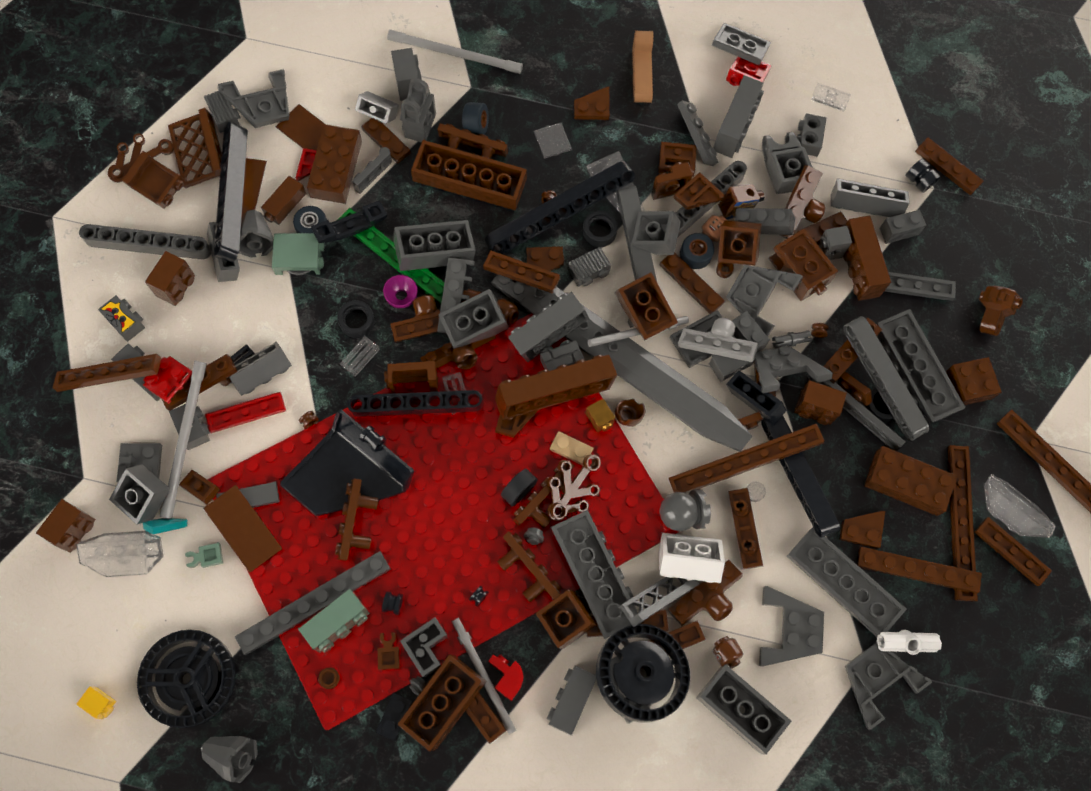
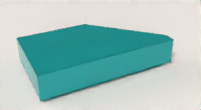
M160 518L143 522V529L153 535L187 527V519Z

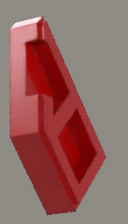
M303 148L295 177L297 181L311 174L317 150Z

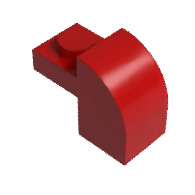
M493 654L489 663L504 674L495 689L512 701L523 684L522 669L516 661L509 667L507 659L500 654L498 657Z

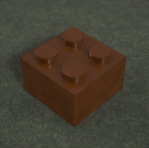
M724 220L720 228L718 262L755 266L759 258L761 223Z
M165 251L145 280V283L156 297L176 306L183 299L184 292L188 286L193 284L195 274L185 260Z
M989 357L954 364L945 371L964 405L991 400L1002 393Z
M809 380L800 391L794 413L799 414L800 417L805 419H815L822 425H831L840 416L847 393Z
M61 499L37 530L36 534L54 546L71 553L78 548L85 533H88L93 528L96 519Z
M569 589L535 613L557 648L562 649L597 625L575 591Z

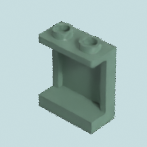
M274 233L272 269L275 275H283V271H315L316 274H320V268L324 267V260L321 257V251H324L325 248L324 243H318L314 233Z

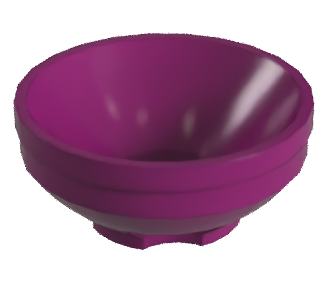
M393 276L384 285L383 294L385 300L395 308H406L412 305L413 300L417 298L416 283L408 276ZM400 291L407 293V297L403 300L396 298V294Z

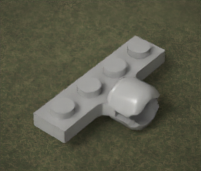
M718 318L714 321L710 332L683 328L678 341V347L753 362L758 343L733 338L735 324L727 318Z

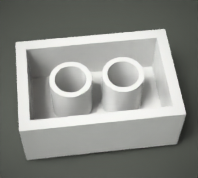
M662 533L659 548V571L661 576L700 580L708 583H721L725 565L722 540Z

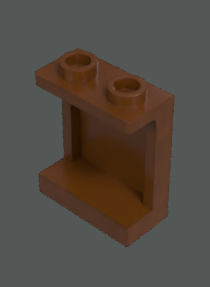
M144 151L141 152L122 179L127 186L163 209L172 203L176 191L181 190L185 180L180 174L159 163Z
M435 361L387 364L388 371H384V379L387 389H390L392 394L396 393L397 383L427 381L430 392H438V376Z

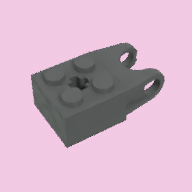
M412 78L409 84L408 97L403 100L401 105L400 120L403 123L402 130H404L405 138L422 142L427 140L436 116L434 94L430 93L429 86L425 81Z
M787 132L784 145L776 143L769 135L763 137L762 151L764 161L776 194L792 192L804 166L809 165L812 167L805 147L801 146L793 132Z

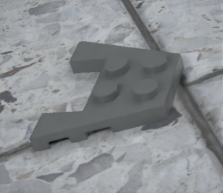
M284 69L269 72L268 77L274 87L272 89L240 95L234 81L218 84V90L254 128L289 120V108Z
M744 265L729 291L727 299L740 314L747 311L768 337L775 325L758 315L776 284L779 282L789 289L796 291L804 276Z
M790 346L766 349L755 354V365L757 372H759V381L762 385L761 390L763 393L780 389L777 377L807 372L816 383L832 379L833 373Z
M764 586L762 605L783 607L781 649L761 647L759 666L763 667L823 653L824 612L771 587Z
M877 642L845 665L868 730L873 729L885 719L872 702V699L902 676L915 693L921 692L932 683L929 678L924 677L914 667L906 664L892 651L879 650Z

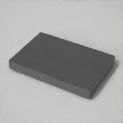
M724 23L713 40L712 46L760 65L771 42Z
M717 310L690 324L685 329L710 332L714 321L723 317ZM683 329L670 335L671 341L689 368L712 356L709 353L678 347V341Z

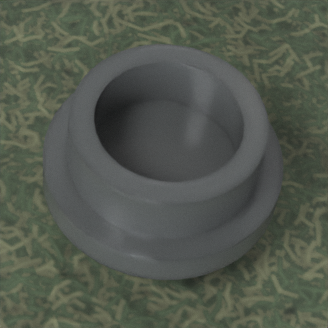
M528 528L524 534V538L532 545H538L544 540L543 532L537 528Z
M419 676L410 680V689L418 696L427 683Z

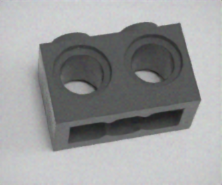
M806 113L803 120L799 121L798 130H800V135H797V139L801 146L805 147L808 155L818 157L823 145L827 117Z

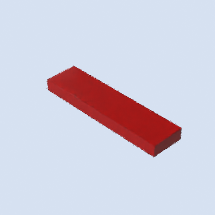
M277 392L207 413L205 417L209 431L215 433L285 412L286 407L282 393Z

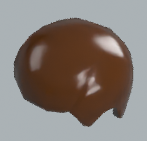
M635 399L619 402L614 412L620 424L634 427L642 421L646 410L643 403L638 404Z

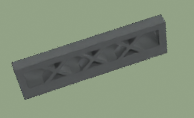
M665 577L623 603L620 608L632 626L635 627L700 584L698 580L687 581V579L678 578L682 586L677 587L672 585L673 577ZM659 586L667 588L666 596L658 594ZM645 595L653 597L652 605L644 603ZM630 604L639 606L637 615L634 616L628 606Z

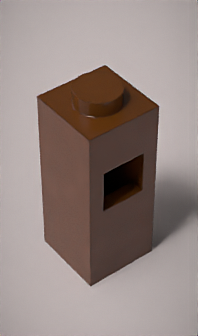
M288 176L261 206L264 213L263 217L270 223L275 222L280 225L306 195L303 184Z

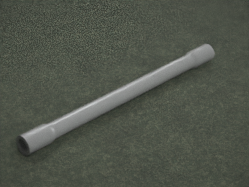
M391 29L388 31L387 39L394 42L410 44L518 74L522 72V63L503 60L410 36Z
M194 361L191 384L168 483L170 490L163 501L160 517L172 519L176 494L201 382L203 381L207 365L204 362Z

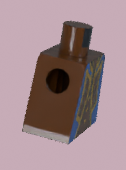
M753 184L729 187L724 199L720 201L718 206L723 217L728 220L735 217L737 208H755L758 202L764 201L765 196L762 190L756 191Z

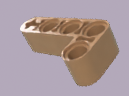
M635 31L632 50L634 102L652 103L653 31Z

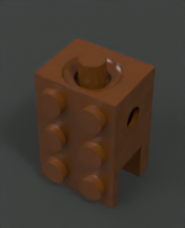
M805 228L776 245L773 249L776 253L768 258L777 271L804 276L796 291H793L800 301H803L815 292L818 296L822 295L827 291L826 286L831 283L838 272Z

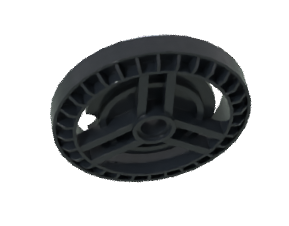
M638 624L635 627L630 625L618 630L604 643L596 663V678L601 695L616 713L631 721L647 723L661 720L671 715L680 707L688 693L690 668L684 650L669 633L656 626ZM642 637L650 639L660 646L649 641H634L630 643L627 639ZM620 643L624 646L621 650L618 647ZM613 653L620 660V663H614L613 676L616 686L624 696V699L616 691L611 679L610 663ZM640 668L646 671V678L640 674ZM675 678L674 690L666 703L656 709H640L641 705H651L665 698L670 692ZM629 701L634 702L635 706L630 705Z
M191 629L170 633L157 641L149 649L141 662L137 677V690L141 704L152 718L170 727L188 728L204 724L219 714L228 703L235 686V663L228 648L221 640L211 634ZM184 642H198L196 647L187 646L172 651L162 660L158 669H155L159 659L170 648ZM204 645L209 647L208 651L202 649ZM213 653H215L221 665L222 678L219 691L217 692L212 702L208 705L207 702L214 695L219 682L218 666L215 659L212 657ZM186 673H189L191 679L187 684H184L183 677ZM153 674H156L155 682H152ZM152 686L156 687L159 698L168 707L181 711L182 707L187 705L191 715L176 716L164 710L157 702ZM202 706L203 710L197 712L196 709Z

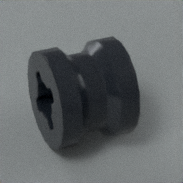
M387 591L383 600L382 612L392 611L394 614L399 615L403 595H393Z

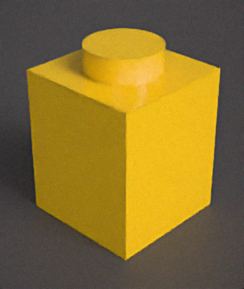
M89 686L76 705L95 719H104L114 710L113 706L116 700L98 687Z

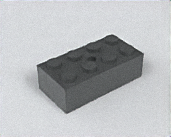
M745 75L743 76L718 132L713 147L717 153L733 158L734 153L739 152L764 94V91L761 90L763 82Z
M468 220L394 227L393 241L400 271L447 266L448 258L474 261L476 250Z
M573 292L561 295L558 298V302L553 305H547L541 314L532 316L527 320V324L515 328L511 335L508 336L520 355L527 362L590 319Z
M726 664L718 669L696 697L761 755H766L792 722ZM740 705L745 708L743 714L740 712Z

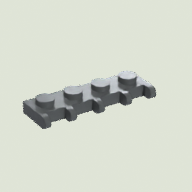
M448 258L440 313L462 303V300L470 298L468 295H463L465 282H472V278L466 276L467 266H474L475 261ZM439 317L437 331L439 333H446V330Z

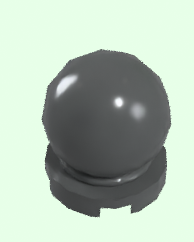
M701 489L691 490L689 493L674 492L667 495L661 502L659 510L661 520L665 526L676 531H685L691 527L697 530L705 529V524H709L711 518L710 504L706 505L704 499L707 496L706 493Z

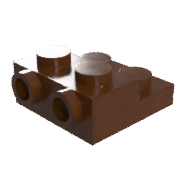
M679 162L670 167L669 174L662 173L656 176L651 193L653 200L675 195L694 175L692 165H689L688 162Z

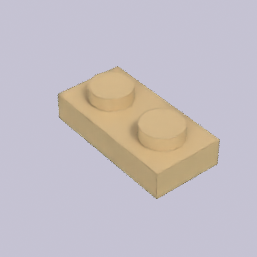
M558 431L550 450L583 466L585 456L592 453L593 447Z

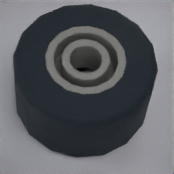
M305 206L296 212L293 224L296 233L310 234L313 233L311 226L326 221L327 218L320 208Z

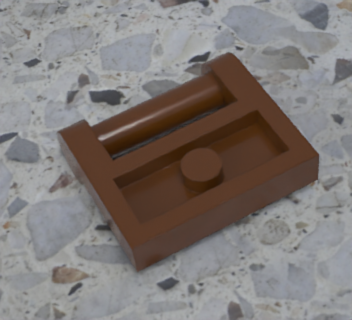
M661 142L658 173L662 174L670 171L672 165H665V161L676 163L688 162L689 165H692L695 175L696 145Z

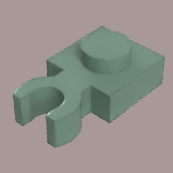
M220 543L199 547V553L192 551L185 553L186 557H194L192 563L186 564L189 568H194L199 563H201L203 568L223 564Z

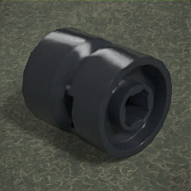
M923 158L916 162L905 174L911 182H916V187L922 193L930 189L941 177L934 169H929L930 165Z

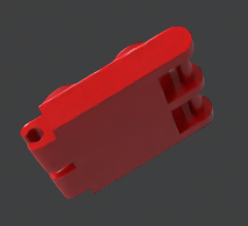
M171 356L168 358L163 357L160 361L158 374L146 376L143 379L145 382L143 386L170 404L171 398L184 388L183 385L191 377L192 370Z

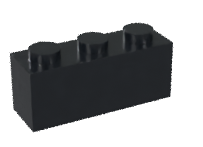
M739 370L726 384L733 395L754 411L760 412L761 416L773 425L787 411L782 401L769 392L763 393L760 385Z

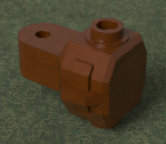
M993 285L987 286L985 291L980 293L979 300L986 309L980 325L981 333L997 336L1001 331L1005 318L1015 315L1016 310L1021 308L1023 298H1020L1015 290Z

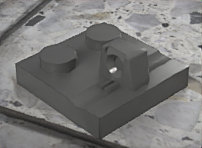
M121 443L116 482H119L126 468L141 464L159 478L162 445L160 443Z

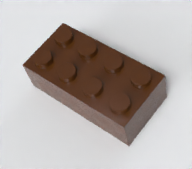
M324 124L307 185L310 198L346 204L362 144L359 130Z
M871 216L849 219L845 226L848 227L852 244L843 255V258L849 267V277L853 280L854 294L857 295L859 301L880 297L891 284V279Z
M882 446L875 452L864 486L939 516L947 510L957 476Z
M449 655L397 725L428 751H436L487 681L455 655Z

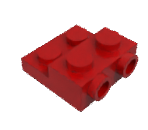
M737 57L728 72L726 81L732 86H739L745 75L764 83L772 65L762 61L760 65Z

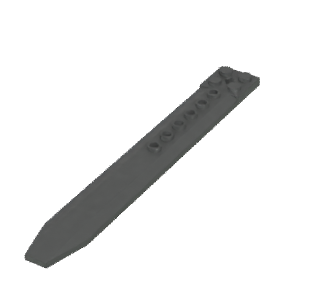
M497 275L491 281L492 286L536 316L541 314L547 305H553L558 302V298L565 293L557 286L552 294L524 283H514L513 279ZM583 306L590 319L564 336L571 342L576 340L579 348L591 357L610 355L616 373L620 378L701 436L741 452L752 438V435L724 404L632 339L625 338L589 347V339L620 331Z

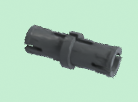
M809 330L798 333L788 332L787 335L772 337V341H775L772 345L774 348L782 346L794 347L796 344L811 342L812 338H808V336L812 335Z

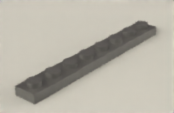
M381 551L236 635L235 638L243 654L251 653L322 611L347 590L351 589L354 592L391 570Z

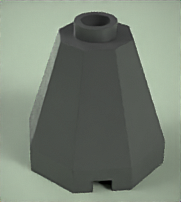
M256 210L247 211L241 218L239 253L251 258L256 257L257 253H262L261 256H267L273 250L274 239L261 212Z
M243 736L210 737L203 743L201 748L202 759L223 779L236 783H241L252 771L253 765L250 764L251 760H256L258 754L256 740Z

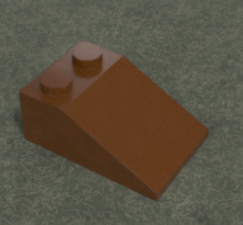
M652 272L614 292L623 310L644 341L678 323Z

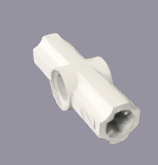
M901 630L900 632H881L877 636L879 650L908 652L911 655L918 654L919 652H937L941 649L942 644L940 636L936 633H911L908 630Z

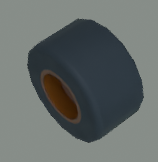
M466 103L462 114L463 129H467L475 135H484L489 123L487 106L485 103Z
M702 233L688 235L680 249V258L692 269L706 267L714 254L712 240Z

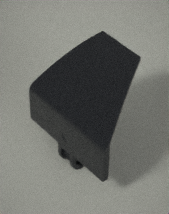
M340 409L336 413L332 429L281 481L280 486L311 513L319 516L342 511L344 502L347 503L349 495H346L347 483H351V480L354 478L362 480L359 492L361 495L375 497L379 501L406 492L410 486L414 470L385 446L386 438L383 435L377 434L371 425L364 429Z

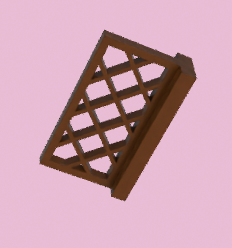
M206 108L199 109V114L168 125L179 172L185 179L183 181L184 188L218 176L220 177L222 151L213 116ZM199 121L200 124L196 130L191 128L194 122ZM183 127L184 129L180 136L176 135L174 129ZM189 130L194 132L190 140L185 139ZM199 135L204 137L200 145L194 143ZM182 141L188 143L184 151L179 149ZM192 146L198 147L194 156L188 153ZM203 150L208 153L204 160L198 158ZM186 156L192 158L188 166L183 165ZM196 161L202 163L198 171L192 169ZM208 165L212 168V172L205 175L202 172ZM189 172L195 173L194 178L187 181L186 177Z

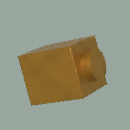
M604 399L586 408V415L597 432L601 430L604 432L613 427L615 416Z

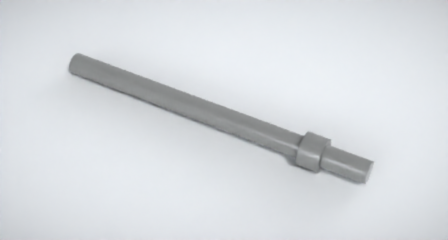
M687 316L676 318L678 323L667 329H674L678 325L686 324L689 322V318ZM634 328L589 339L588 345L593 347L637 336L640 333Z
M459 618L453 620L452 623L459 635L457 638L460 644L464 645L478 675L487 681L484 686L508 734L515 732L516 729L471 642L472 638L469 632L465 631Z

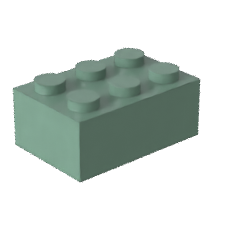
M349 589L298 630L313 650L325 653L334 646L333 642L338 638L343 639L348 636L353 626L363 624L368 619L367 615L370 613L355 593Z

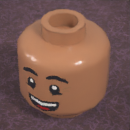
M712 215L702 225V234L707 235L712 242H719L721 225L727 219L723 216Z

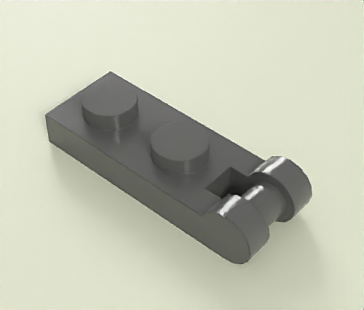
M382 147L379 151L380 155L373 161H370L366 168L354 177L352 181L353 186L359 194L392 163L389 148Z

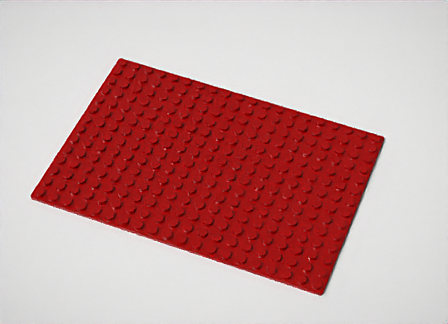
M529 314L510 324V328L496 334L495 339L474 349L478 359L472 368L467 370L460 369L453 361L437 368L438 392L478 391L482 395L484 402L481 410L476 412L359 417L355 416L348 407L343 409L347 415L364 429L371 425L377 434L383 435L386 438L385 446L414 470V475L406 492L379 500L376 510L363 507L356 509L353 533L354 535L370 537L371 545L369 549L351 547L348 560H337L338 555H335L337 542L340 543L342 536L338 534L341 522L344 523L345 519L342 511L315 516L280 486L281 481L332 429L336 414L207 479L220 489L217 494L228 491L234 485L239 489L271 482L277 483L280 502L254 507L253 509L282 549L249 573L269 616L381 551L391 569L354 591L355 595L370 613L367 615L368 619L360 626H357V624L350 629L351 633L345 638H338L333 642L334 646L329 651L319 653L313 650L298 630L315 615L279 635L325 730L334 728L410 685L412 678L415 679L417 676L422 678V675L400 640L436 617L448 638L431 648L442 665L449 655L459 657L467 652L464 645H461L457 638L459 635L452 623L453 620L460 619L465 631L469 632L472 638L471 642L475 648L534 615L554 600L547 591H543L534 600L528 601L523 592L536 582V577L522 560L518 559L506 570L499 565L497 561L511 550V546L503 538L507 532H511L513 535L515 533L518 534L523 540L521 544L525 550L529 548L536 556L534 559L538 566L542 564L549 572L546 576L550 581L555 580L562 588L559 591L561 594L568 589L573 591L580 589L551 527L582 512L567 513L563 520H551L545 528L531 516L527 517L519 526L513 521L516 517L514 514L521 505L525 507L530 502L527 500L534 491L538 493L543 488L541 483L548 476L551 477L556 474L554 469L560 461H570L574 465L570 470L571 481L575 479L583 467L550 450L558 431L593 447L591 455H597L600 458V467L595 471L590 470L579 488H584L589 484H596L600 489L599 494L596 496L587 495L571 498L567 505L575 504L578 500L588 502V512L598 532L602 531L606 539L604 544L607 550L610 549L615 557L613 563L616 568L659 544L662 533L677 534L680 532L666 527L661 520L659 510L664 499L616 419L613 427L609 430L597 432L586 415V408L603 399L600 393L538 410L514 438L495 433L500 415L495 401L498 386L503 381H515L524 375L533 376L544 370L540 361V354L527 362L508 337L515 328L527 324V320L534 316L533 314ZM563 337L550 347H553V349L559 347L567 339ZM428 381L396 384V393L430 392ZM386 387V388L380 390L379 392H377V393H375V394H392V393H391V390H390V389H387V387ZM473 397L469 403L476 405L479 402V398ZM453 398L450 401V405L455 406L459 404L460 399ZM414 400L411 406L418 407L421 401ZM432 400L431 406H438L440 400ZM401 401L393 402L392 408H398L401 405ZM357 402L353 409H360L362 402ZM375 402L373 409H378L382 402ZM589 459V462H588V464H589V466H590L591 463H592V460H591V459ZM527 469L538 481L518 504L511 506L501 496V493L519 472ZM594 486L591 488V493L595 490ZM559 489L561 499L564 493ZM551 492L539 504V508L548 517V507L552 503ZM583 503L580 504V509L584 507ZM558 507L555 509V514L559 511ZM528 528H537L543 532L544 540L538 545H532L524 538V534ZM482 586L483 591H488L489 593L476 606L475 601H470L469 599L478 587ZM387 591L393 595H403L399 615L394 614L392 611L382 612L383 600ZM394 632L396 634V641L393 647H399L400 669L378 670L377 648H384L380 641V634L384 633L385 641H390L392 638L391 634ZM325 668H334L339 673V683L332 689H325L319 684L318 676Z

